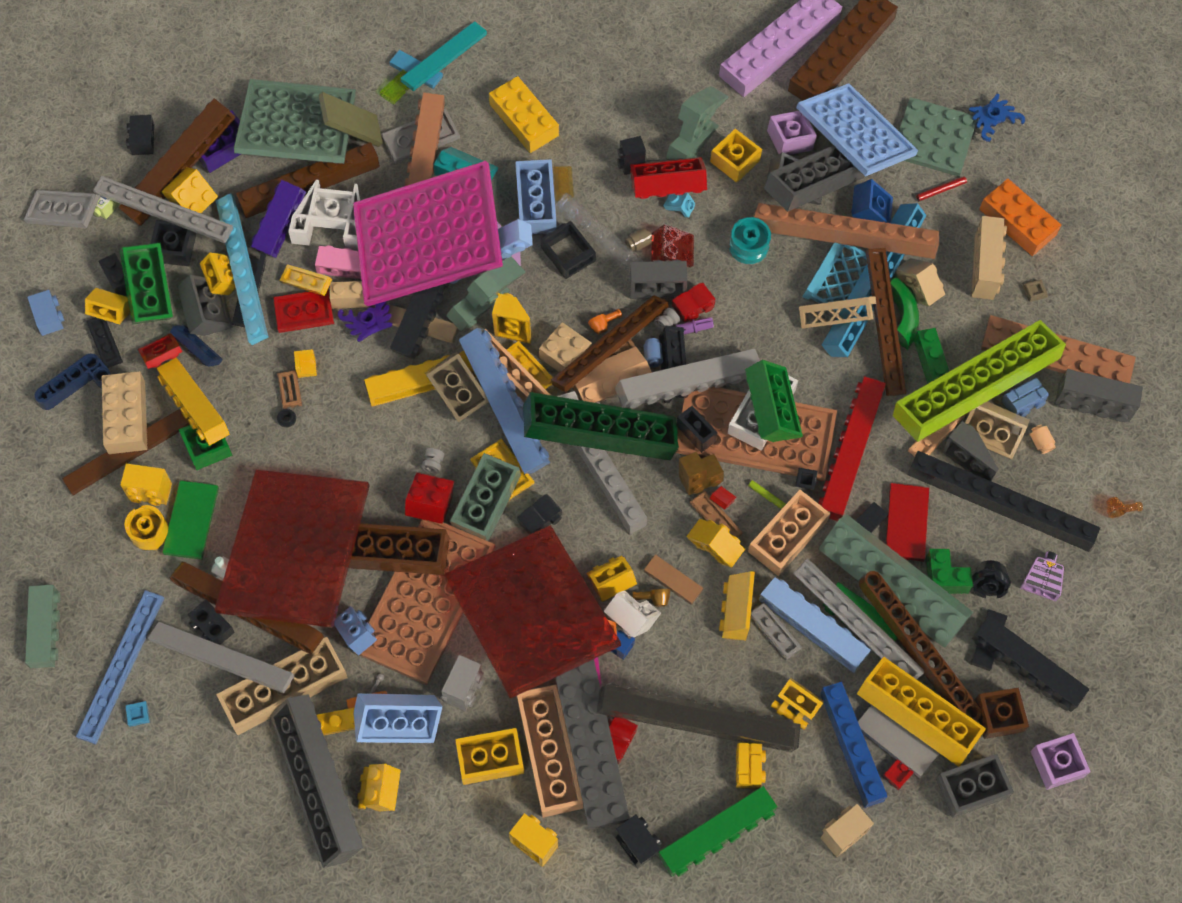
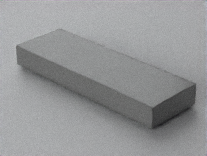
M765 602L751 611L750 618L785 660H788L802 649V646Z

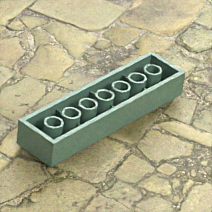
M847 514L838 520L818 548L858 581L870 571L878 572L921 630L944 648L953 640L973 614V611ZM867 578L868 583L873 586V581ZM880 594V598L886 602L885 597Z

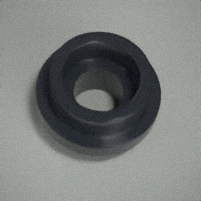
M283 409L278 413L277 421L282 427H291L296 422V414L290 409ZM285 417H290L289 420L284 421Z

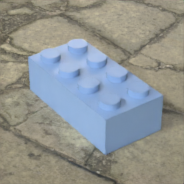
M552 159L516 161L519 220L531 225L532 234H546L555 231L556 210Z

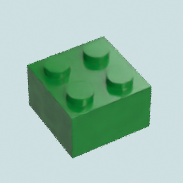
M191 425L179 429L196 470L233 456L225 437L209 446L205 439L201 441L196 432L197 428L193 430Z

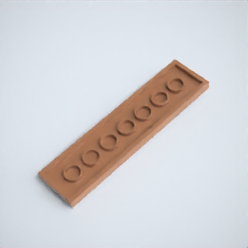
M990 315L981 350L986 351L1028 326ZM1056 334L1066 346L1061 358L1045 367L1046 369L1064 374L1067 369L1130 383L1136 357Z

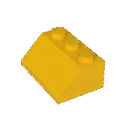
M498 293L499 297L496 299L492 311L495 336L531 344V326L528 314L516 297L509 293Z
M753 571L729 575L728 582H724L723 594H726V601L722 600L721 605L724 620L720 619L719 631H723L722 638L746 641L750 627L755 574Z

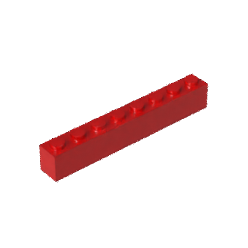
M864 376L862 383L858 382L855 393H858L857 399H852L850 409H853L852 415H847L844 425L848 427L846 431L842 430L839 439L842 445L841 448H836L833 458L837 460L835 464L831 463L828 472L831 478L830 481H825L822 491L826 493L824 498L820 497L818 502L820 506L830 513L829 519L837 522L843 517L886 385L884 382Z

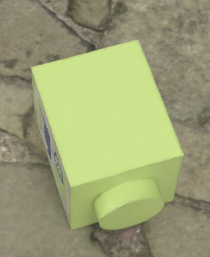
M99 196L100 199L93 214L107 219L120 203Z

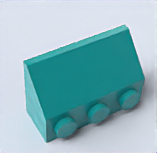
M449 147L442 150L434 162V175H443L483 162V160ZM489 163L492 181L499 167Z

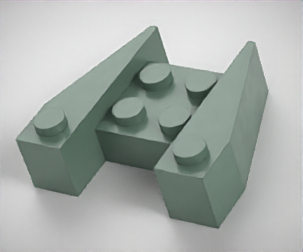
M710 86L689 97L682 104L678 119L683 121L679 137L670 144L666 159L696 158L697 153L719 127L718 124L711 121V117L729 96Z
M512 256L502 261L503 267L487 270L475 279L467 289L468 295L446 315L461 332L466 328L471 329L477 323L476 320L495 304L496 299L499 297L497 294L510 292L507 287L525 274L524 269Z

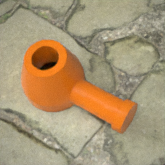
M616 309L609 314L598 315L589 320L588 324L597 334L604 333L608 330L607 322L621 318L622 312L620 309Z

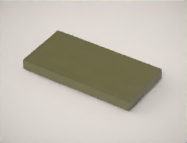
M322 92L319 94L325 125L368 143L371 142L378 147L383 144L376 114Z

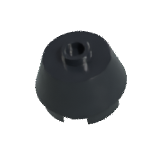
M987 560L981 562L972 575L974 593L982 598H986V595L1001 598L1008 593V588L1011 585V580L1005 566L998 561Z

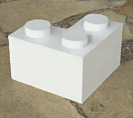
M625 590L617 593L604 610L610 621L620 625L623 628V632L633 638L647 632L661 614L647 600L639 603Z

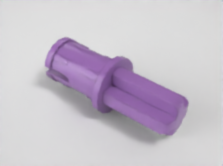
M708 317L696 321L692 319L691 322L677 324L676 327H683L684 335L693 332L697 334V331L713 328L714 323L713 319Z

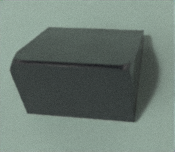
M798 468L795 487L815 490L818 471Z

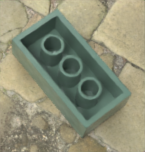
M484 453L450 520L451 525L489 542L521 476L519 467Z

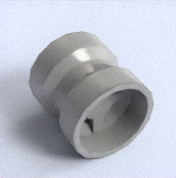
M667 308L663 311L662 316H658L654 320V323L659 330L663 331L665 326L679 323L680 317L673 309Z
M427 448L425 452L426 459L422 462L421 468L426 472L437 474L440 472V462L444 459V453L438 449Z

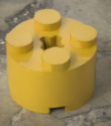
M143 505L136 510L133 509L127 515L124 523L128 537L139 549L157 550L166 540L168 524L162 513L154 506Z

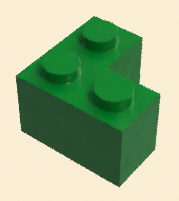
M950 549L929 550L926 556L928 577L949 594H968L973 587L971 567H951Z

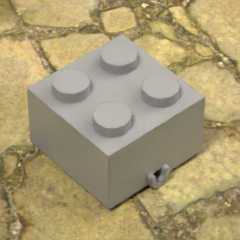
M459 655L442 689V696L440 698L445 703L463 711H466L468 706L472 707L476 699L474 695L476 689H481L485 679L483 678L482 665Z

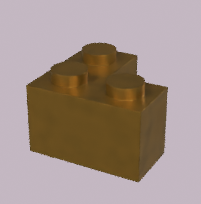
M696 451L679 458V478L688 495L698 494L705 488L715 487L723 482L724 471L714 454L701 459Z

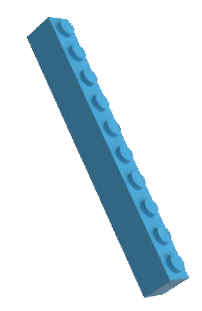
M918 203L901 204L890 223L920 228L927 215ZM886 251L890 280L905 254ZM867 265L847 300L872 297ZM866 305L860 306L856 311L861 317L867 316ZM843 308L839 313L843 319H847L851 314L846 308ZM868 320L832 325L822 343V347L831 357H848Z

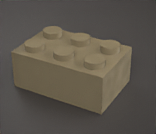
M457 352L425 372L458 422L489 402L485 392Z

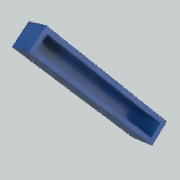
M839 682L823 687L820 696L824 701L825 709L864 807L867 808L884 802L888 797L843 683Z

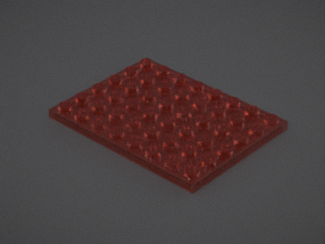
M255 470L214 609L215 612L333 628L370 487L369 482Z
M551 525L444 574L450 589L510 699L621 646V641Z

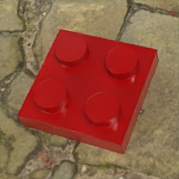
M171 333L138 349L148 369L158 367L162 362L174 359L182 353L178 342Z

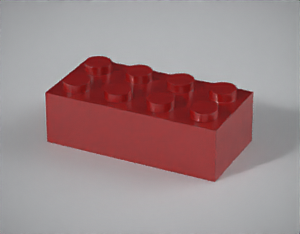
M702 157L630 165L631 183L635 198L647 199L649 196L665 197L667 194L683 195L686 192L701 193L707 190V173Z

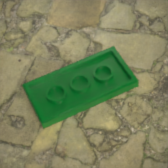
M188 481L179 482L162 552L164 555L203 559L219 491L218 485Z

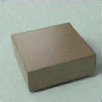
M1042 280L1024 283L1023 287L1029 302L1047 298L1048 294Z

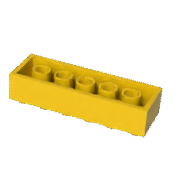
M885 657L880 660L857 692V695L958 767H960L986 729Z

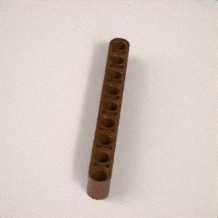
M184 561L179 564L169 577L177 586L204 600L207 599L219 608L306 653L313 654L324 638L320 631Z
M870 571L862 576L859 580L860 589L912 659L925 671L924 675L938 694L966 714V709L971 712V718L975 721L978 720L981 716L980 707L883 577L876 571ZM867 578L873 581V586L868 583ZM880 594H882L885 597L886 602H883L880 599ZM892 610L897 613L898 619L893 617ZM904 627L910 630V635L905 633ZM917 643L922 646V652L917 649ZM929 659L934 662V668L929 665ZM941 676L946 678L947 684L941 681ZM954 693L958 694L959 701L955 700Z

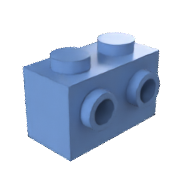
M350 606L332 622L348 647L357 655H360L377 639L373 634L375 632L374 628L370 623L365 622L367 618L361 610L356 611Z

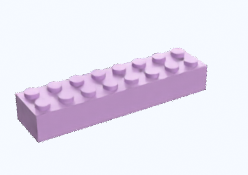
M799 0L720 64L719 77L742 97H745L838 21L842 6L835 0Z

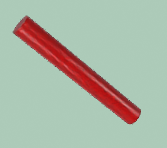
M963 176L916 195L918 201L925 200L967 183V179Z

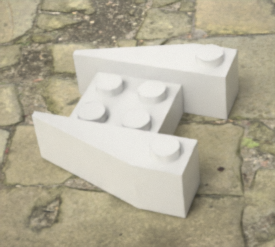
M315 180L292 215L289 227L291 244L310 245L313 227L345 230L343 235L345 248L358 251L353 207L354 202L360 201L358 185L354 184L353 192L321 189L319 180Z

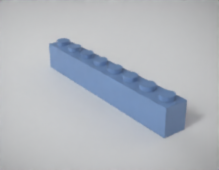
M476 328L460 338L459 341L524 474H532L550 464L549 454L542 447L540 440L524 437V403L515 392L516 387L507 376V368L501 363L499 352L491 343L490 334L484 329Z

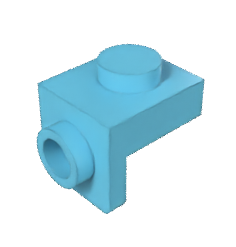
M689 193L683 195L669 194L663 206L666 210L681 211L685 217L689 218L695 207V202Z

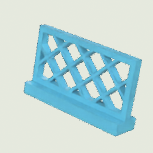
M834 242L802 297L808 300L811 298L819 304L834 302V300L839 299L842 301L846 300L845 298H848L850 294L844 295L842 286L850 285L851 291L853 290V284H856L858 280L852 281L850 272L858 271L859 277L861 276L862 270L866 266L860 267L858 259L864 258L867 260L866 253L855 246ZM843 248L849 249L852 256L844 257ZM854 260L856 268L848 269L846 261ZM842 262L844 270L836 271L834 264ZM846 273L848 282L840 283L838 275ZM834 276L836 284L828 285L826 277ZM838 287L840 296L832 297L830 289ZM826 290L828 298L822 299L817 296L818 291Z

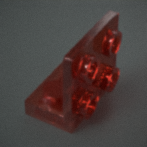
M666 224L652 232L651 262L656 260L687 261V267L691 268L694 266L693 234Z

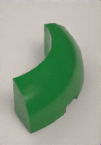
M895 277L890 283L893 301L897 305L898 310H900L901 315L900 325L897 328L899 344L908 350L914 342L919 328V310L911 290L901 279Z

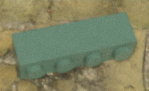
M54 585L29 586L25 663L30 669L55 667V660H58L56 641L59 640V630L56 629V624L60 621L57 603H60L61 595Z

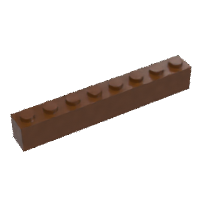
M213 98L200 115L195 117L193 123L183 131L179 139L170 146L166 154L158 160V163L152 170L146 174V177L135 186V189L165 199L166 197L161 191L186 167L192 168L236 117L229 109ZM123 204L119 206V209L140 226L150 216Z
M371 142L346 151L344 164L320 161L236 193L239 205L245 218H249L267 211V205L273 199L277 184H280L281 180L303 189L307 194L315 180H319L320 188L324 189L379 168L378 155Z

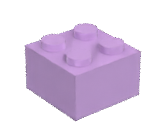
M800 111L770 117L767 132L778 154L783 152L792 155L813 150L817 135L809 120Z
M1074 733L1038 744L1030 751L1046 790L1084 778L1091 772Z

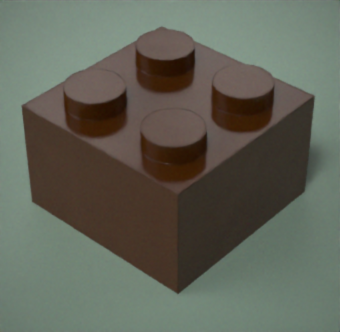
M1019 687L982 693L974 699L981 709L980 725L986 728L983 732L984 739L1023 733L1029 728Z

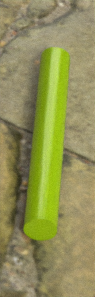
M752 480L748 486L778 508L782 509L786 505V503Z

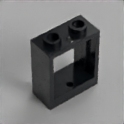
M571 221L561 224L555 231L548 232L541 238V249L565 279L596 261L595 250ZM570 235L583 253L563 263L551 246Z

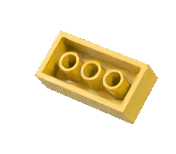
M518 76L489 93L490 106L529 153L559 136V124Z

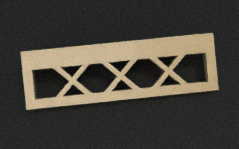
M876 297L799 306L801 327L803 329L872 320V304H876ZM866 305L867 316L861 317L856 311L860 306ZM843 308L851 312L847 319H843L839 315ZM827 310L833 314V317L828 322L821 317ZM806 313H812L816 317L812 324H807Z

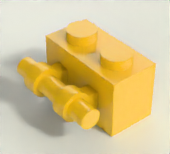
M622 555L617 558L612 557L608 559L609 562L601 566L597 565L593 567V570L586 573L602 602L619 592L637 585L633 570Z
M790 678L778 695L784 702L781 704L774 700L771 707L777 711V714L783 715L792 721L791 724L795 727L799 726L804 730L808 725L802 719L804 715L812 720L824 701ZM789 704L799 711L797 715L787 708Z
M371 764L369 767H364L363 774L360 775V793L357 794V800L359 801L358 809L364 810L368 807L380 812L395 811L401 770L387 764Z

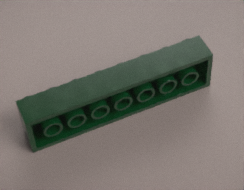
M530 392L523 404L524 437L669 461L679 449L675 416Z

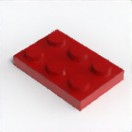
M329 288L325 296L309 291L273 297L279 333L334 324Z

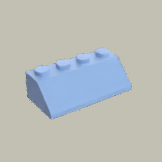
M358 693L354 708L356 742L434 743L442 705L435 695Z

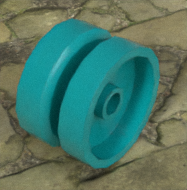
M746 217L735 223L731 230L729 250L732 256L744 264L761 262L769 251L771 231L768 225L755 217Z

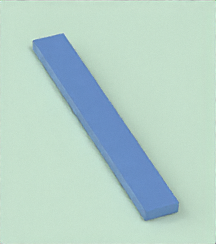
M144 591L76 735L78 739L96 745L163 603V596Z

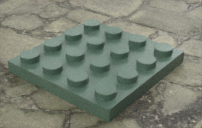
M910 97L899 132L918 152L916 156L904 161L960 177L977 119L973 120L974 115Z

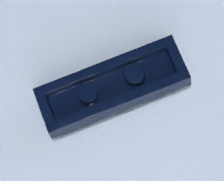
M186 325L172 327L170 333L178 342L186 346L190 353L196 355L203 365L208 367L216 366L222 362L223 359L197 335L190 334Z

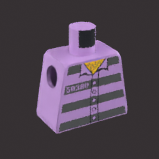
M1047 551L1044 558L1037 557L1020 589L1057 601L1061 596L1064 566L1056 563L1058 555Z

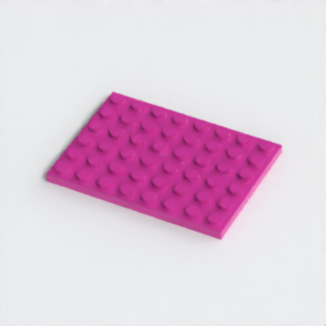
M487 161L353 203L363 297L366 306H372L483 273L487 270L503 267L490 168Z

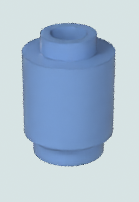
M647 339L643 346L644 358L647 360L649 367L655 368L663 363L662 344L659 339Z

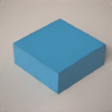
M146 701L126 705L129 727L150 723Z

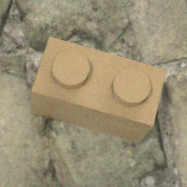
M362 281L330 283L332 309L369 307L364 304Z

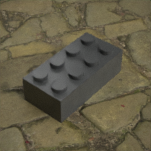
M1067 369L1058 384L1055 405H1059L1063 409H1076L1085 414H1097L1101 418L1110 417L1119 422H1130L1140 407L1143 386Z

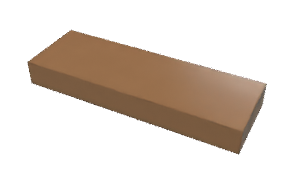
M705 490L690 501L691 506L704 520L708 521L710 519L718 525L720 523L729 528V533L737 538L742 535L743 532L719 505L709 499L710 495Z
M656 554L644 568L646 574L691 605L703 591V587Z

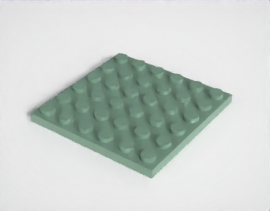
M250 79L234 145V153L344 164L349 134L324 124L319 94L324 92L354 105L356 89Z

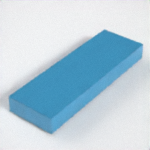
M399 50L391 59L390 66L406 74L421 63V61ZM438 72L424 84L434 89L442 79L443 73Z

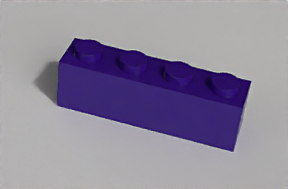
M281 180L280 184H277L275 195L267 205V213L261 219L260 228L252 238L251 247L274 258L277 257L289 231L292 215L302 202L306 191Z

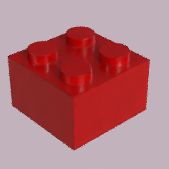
M416 472L405 500V516L443 524L453 498L454 481Z

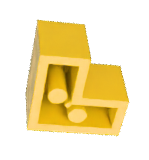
M699 519L686 536L698 549L709 552L720 564L730 568L733 567L745 550L740 545L741 541L729 533L728 527L721 523L718 525L710 519L708 521Z

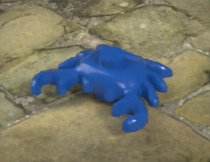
M996 94L990 103L983 107L969 108V111L976 113L972 119L976 120L979 118L976 127L980 128L981 124L984 126L981 137L986 142L991 141V137H987L986 134L993 135L995 133L991 127L1005 122L1006 118L1010 120L1011 124L1015 123V119L1021 120L1022 125L1025 123L1023 114L1010 112L1014 111L1015 107L1004 106L1008 103V100L997 102L999 94Z

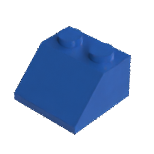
M873 179L854 186L852 216L859 219L890 223L893 197Z

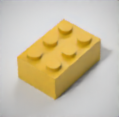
M517 728L455 739L463 785L524 774Z

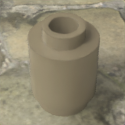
M642 228L628 235V238L625 239L626 247L630 252H637L651 245L653 236L649 230Z

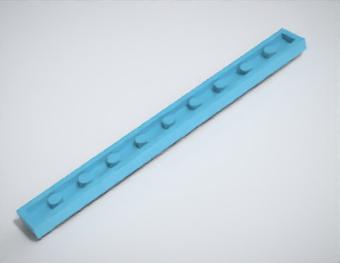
M232 193L215 202L220 221L233 226V230L225 244L248 342L254 345L269 337L236 200Z

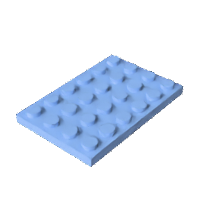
M849 83L797 104L796 108L865 177L914 157L918 152Z

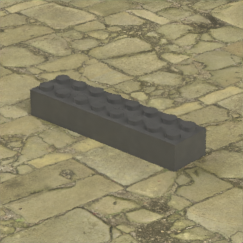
M590 656L554 664V676L588 830L625 823L630 817L594 658Z
M309 694L289 697L270 716L322 867L326 868L343 864L363 848L362 839L356 829L355 819L350 812L348 799L344 795L341 780L337 775L334 760L331 758L328 743L322 733L321 723L317 719L315 707Z

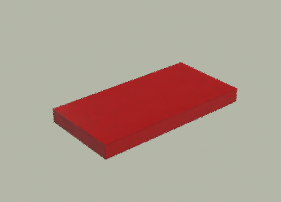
M891 483L886 545L905 560L924 562L929 488Z

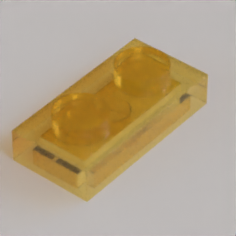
M554 167L556 201L574 200L572 167Z

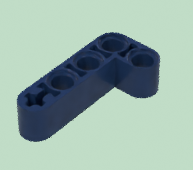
M90 353L38 388L34 397L42 409L50 410L91 380L102 389V380L100 379L103 375H111V373L97 355Z

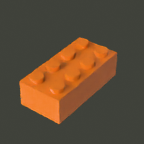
M1006 179L987 195L979 209L986 216L1004 218V226H1007L1006 234L1031 256H1034L1057 236L1061 224L1009 179Z

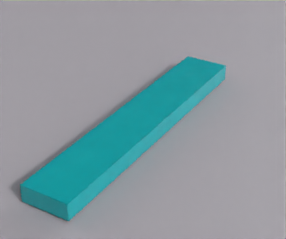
M474 21L402 76L401 82L414 92L485 37L487 30Z

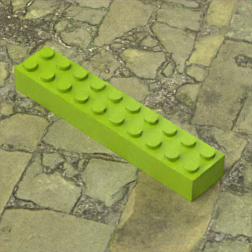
M1039 320L896 402L892 416L918 442L1059 360L1066 344Z

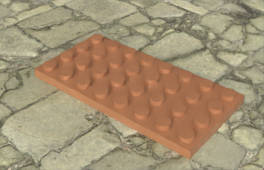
M711 387L703 392L694 391L687 398H684L682 413L693 406L718 433L716 442L701 453L678 428L679 449L676 453L689 455L697 451L700 458L714 454L720 462L797 476L798 468L818 471L816 480L825 482L837 410L795 402L803 437L777 442L767 440L761 451L727 434L729 424L747 393Z
M422 519L418 526L420 528L447 530L450 541L444 575L395 572L369 621L375 630L373 634L377 641L359 656L427 685L495 549V544L446 523L440 524Z

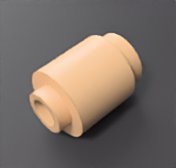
M1041 424L1031 429L1030 437L1038 451L1045 454L1056 448L1055 440L1047 426H1042Z

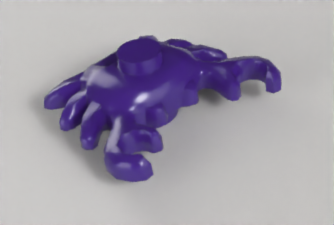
M386 301L375 304V308L369 307L364 312H358L357 317H354L352 310H349L347 316H343L344 312L342 309L338 311V317L341 321L353 323L345 324V326L353 330L350 332L351 335H359L357 338L358 342L380 330L393 326L392 323L387 322L392 316L391 313H388L389 305L387 304L382 310Z

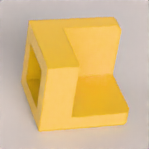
M294 351L295 369L298 378L317 376L314 351Z

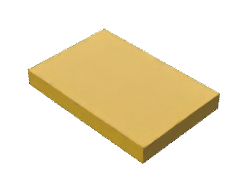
M502 438L470 458L475 468H477L484 453L519 467L521 476L510 499L534 484L531 476L524 474L517 458Z

